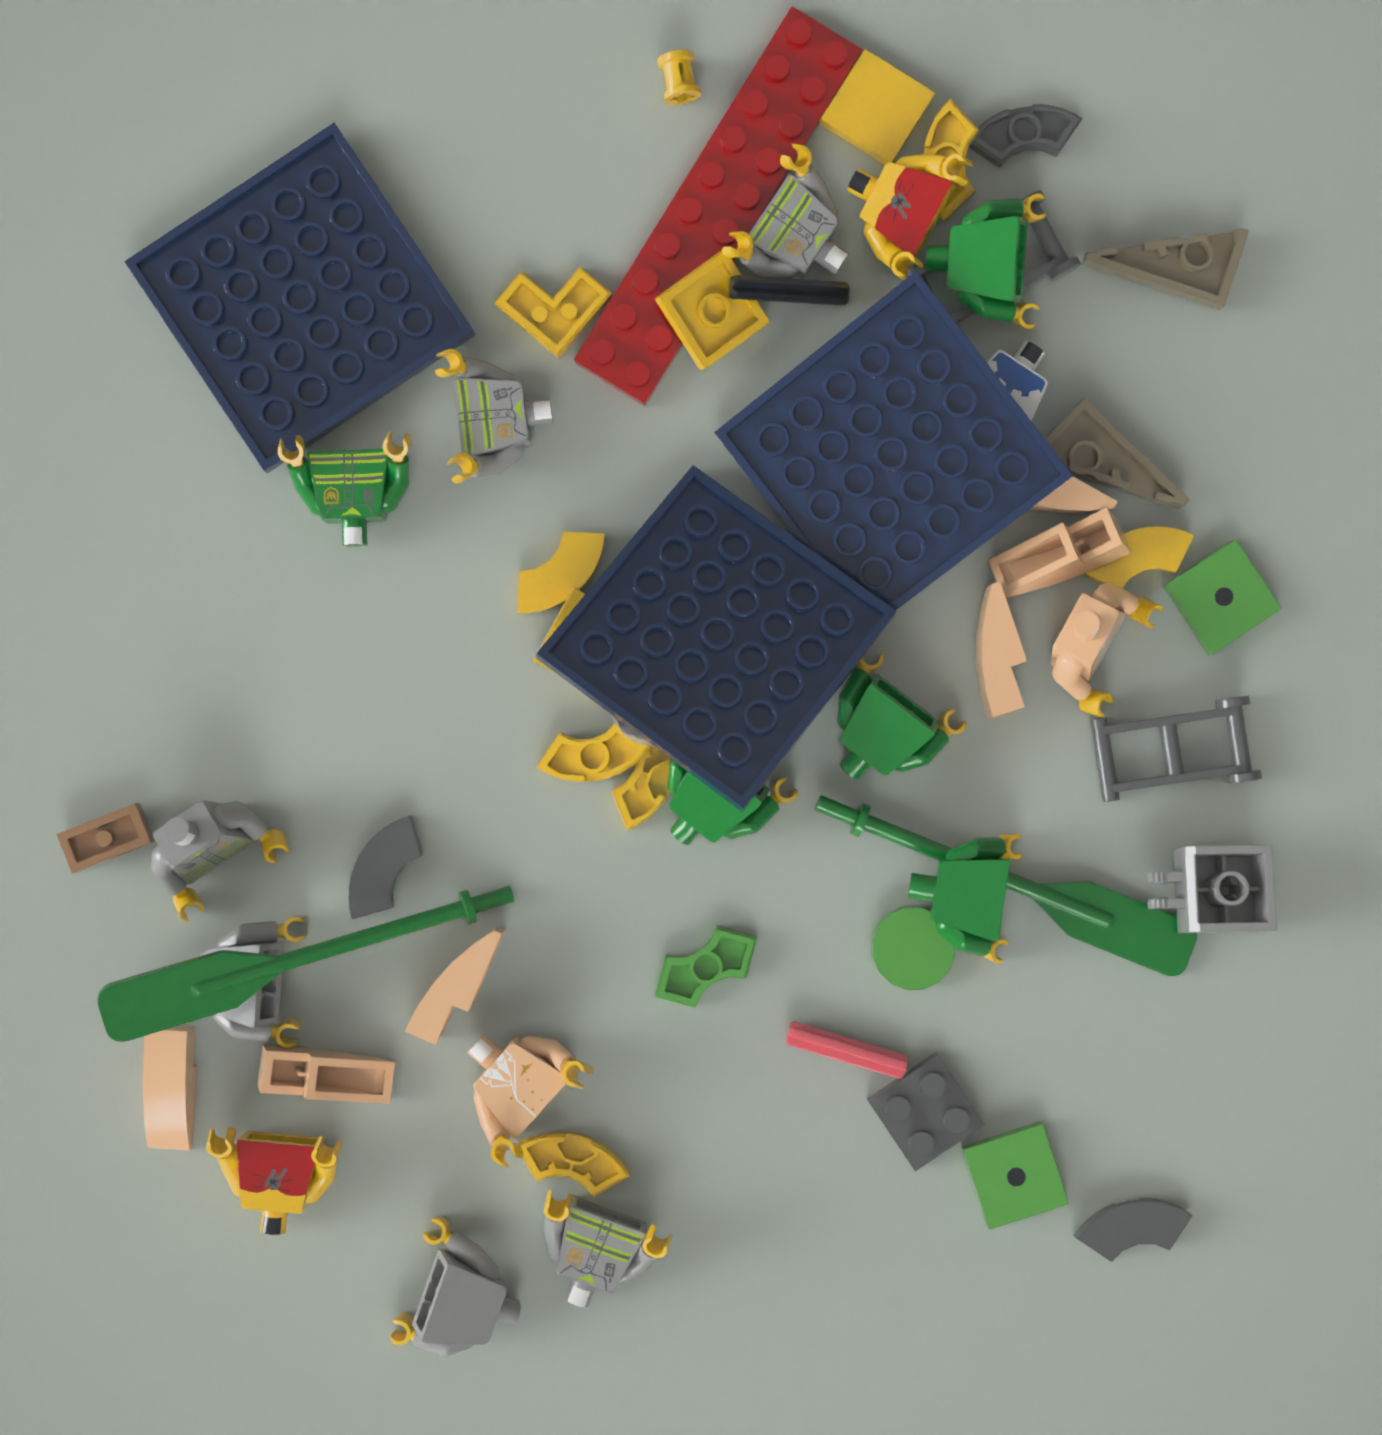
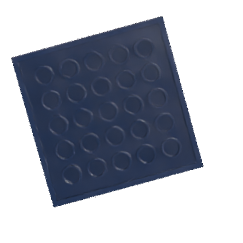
M335 122L124 261L266 473L284 463L278 456V445L281 438L287 450L296 451L298 447L296 446L295 438L296 435H300L305 440V448H307L441 359L442 357L436 356L437 353L447 349H456L476 335Z
M917 271L714 432L797 540L895 610L1073 477Z
M692 465L536 653V657L552 671L743 812L891 622L897 611Z

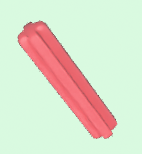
M796 1021L790 1024L787 1031L786 1044L795 1048L897 1079L903 1078L907 1070L908 1057L898 1052Z

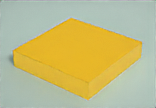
M864 49L821 117L820 125L883 165H886L887 162L893 163L934 98L935 92Z
M722 251L655 298L699 370H705L770 322L757 300L730 298L729 280L732 276L741 274L733 260L725 257Z

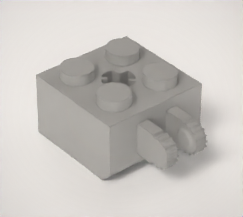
M1272 845L1182 847L1173 850L1174 872L1146 873L1147 883H1152L1153 885L1175 883L1176 898L1154 897L1153 899H1148V909H1176L1178 933L1277 931ZM1220 884L1229 887V895L1222 896L1219 890Z

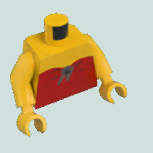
M930 153L903 156L896 164L887 162L879 178L860 168L855 171L849 182L847 192L866 201L859 216L865 221L863 234L876 258L891 268L893 273L904 281L908 278L906 273L910 266L916 264L921 269L923 268L924 264L917 258L955 188L953 182L961 186H965L968 180L959 177L961 167L966 164L973 166V161L959 154L947 157Z
M229 1127L225 1138L218 1137L215 1134V1129H210L206 1150L210 1155L217 1157L233 1193L240 1197L242 1208L262 1211L260 1232L264 1234L281 1235L286 1233L287 1214L302 1213L308 1204L317 1202L335 1180L337 1159L343 1147V1142L340 1140L337 1141L335 1148H329L325 1145L326 1138L324 1136L310 1137L246 1131L237 1139L236 1146L234 1143L236 1136L235 1128Z

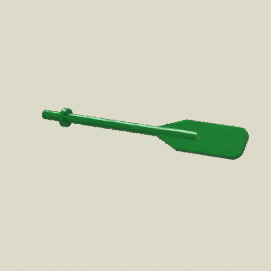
M820 795L817 800L815 811L850 824V834L859 837L862 830L938 861L939 859H945L946 854L951 849V847L869 815L871 806L865 803H861L857 810L823 795ZM1010 871L1008 872L1006 888L1032 898L1067 936L1166 976L1180 975L1186 969L1197 941V933H1178L1176 916L1159 909H1148L1147 904L1093 882L1037 883Z
M507 886L471 897L468 890H464L458 893L459 901L280 955L229 950L215 951L108 983L99 991L97 997L98 1008L107 1035L118 1042L130 1041L238 1008L284 971L462 917L465 918L467 924L477 922L476 913L514 902L511 887Z

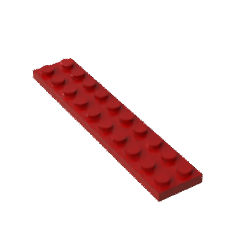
M791 6L575 356L574 363L643 406H646L683 346L682 341L662 312L655 298L722 251L723 247L730 246L737 250L738 242L729 233L739 231L750 233L790 172L789 169L781 166L780 157L786 155L792 159L793 163L797 161L798 153L792 144L806 146L818 127L821 117L862 54L863 49Z

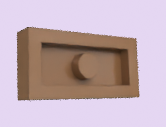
M140 803L132 804L56 834L72 874L155 842Z

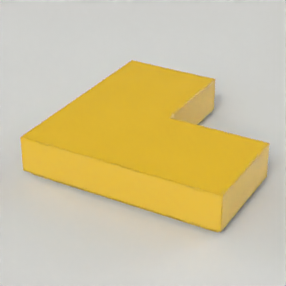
M579 267L553 298L521 271L494 303L505 315L556 358L560 359L612 298V293L582 267Z

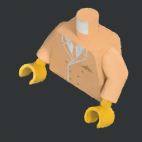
M1111 583L1100 585L1093 592L1092 596L1085 593L1081 594L1053 645L1050 665L1053 666V678L1071 696L1079 700L1081 711L1098 717H1104L1105 715L1100 711L1102 701L1111 704L1113 702L1111 694L1091 688L1089 681L1126 614H1129L1132 620L1148 628H1153L1155 625L1149 622V616L1155 609L1162 612L1163 608L1161 605L1144 597H1137Z
M483 1034L467 1053L485 1069L473 1084L475 1089L473 1100L480 1125L489 1143L493 1146L491 1149L493 1161L508 1168L509 1166L504 1159L508 1149H511L516 1157L521 1158L523 1150L518 1144L510 1141V1135L516 1140L565 1084L583 1089L584 1085L580 1084L577 1079L578 1072L582 1070L592 1075L594 1068L587 1063L577 1061V1058L555 1039L531 1035L521 1039L515 1036L501 1050Z

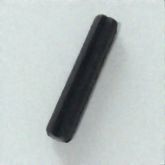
M743 275L732 276L729 280V296L732 299L824 305H846L849 301L850 288L846 282Z

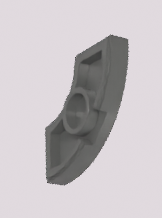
M1033 104V106L1012 110L1007 109L990 117L978 127L979 133L969 148L998 168L1011 156L1024 151H1043L1057 157L1083 118L1065 109L1043 104Z
M411 815L401 818L380 830L360 853L354 865L349 884L348 900L351 919L394 907L393 888L398 874L408 862L423 855Z
M1139 1198L1140 1200L1126 1201L1116 1205L1113 1203L1097 1211L1079 1227L1074 1236L1113 1262L1122 1251L1138 1244H1155L1170 1251L1193 1215L1170 1202L1159 1199Z

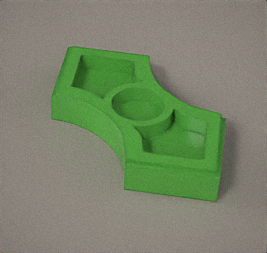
M716 926L710 940L699 950L683 956L665 955L655 997L695 1008L702 993L713 983L729 977L747 978L757 936Z

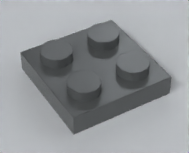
M936 1052L907 1071L903 1078L895 1079L867 1098L915 1172L985 1125Z

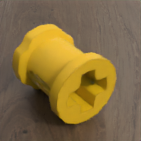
M687 49L673 50L659 56L657 59L658 68L664 72L667 91L664 93L665 103L681 105L693 102L701 96V89L698 85H695L692 63L695 61L694 52Z

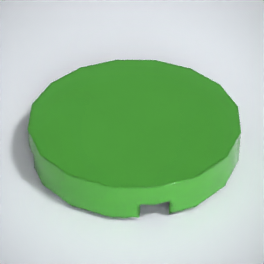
M903 906L889 912L877 924L872 939L871 955L879 973L892 985L905 990H923L939 983L950 971L955 958V947L938 933L936 922L930 918L931 910L922 907Z

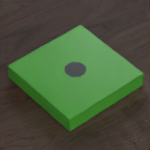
M1236 539L1230 541L1163 585L1208 655L1214 654L1282 609Z
M1041 1121L962 1146L989 1230L1069 1204L1044 1125Z

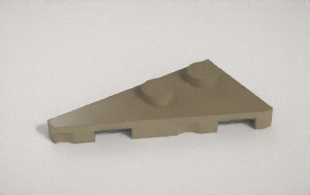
M1240 228L1229 233L1215 235L1205 233L1193 235L1187 239L1177 237L1144 242L1138 246L1101 248L1099 251L1086 253L1082 265L1220 310L1225 306L1249 230Z
M1086 398L1082 399L1045 437V440L1073 476L1176 509L1185 506L1190 500Z

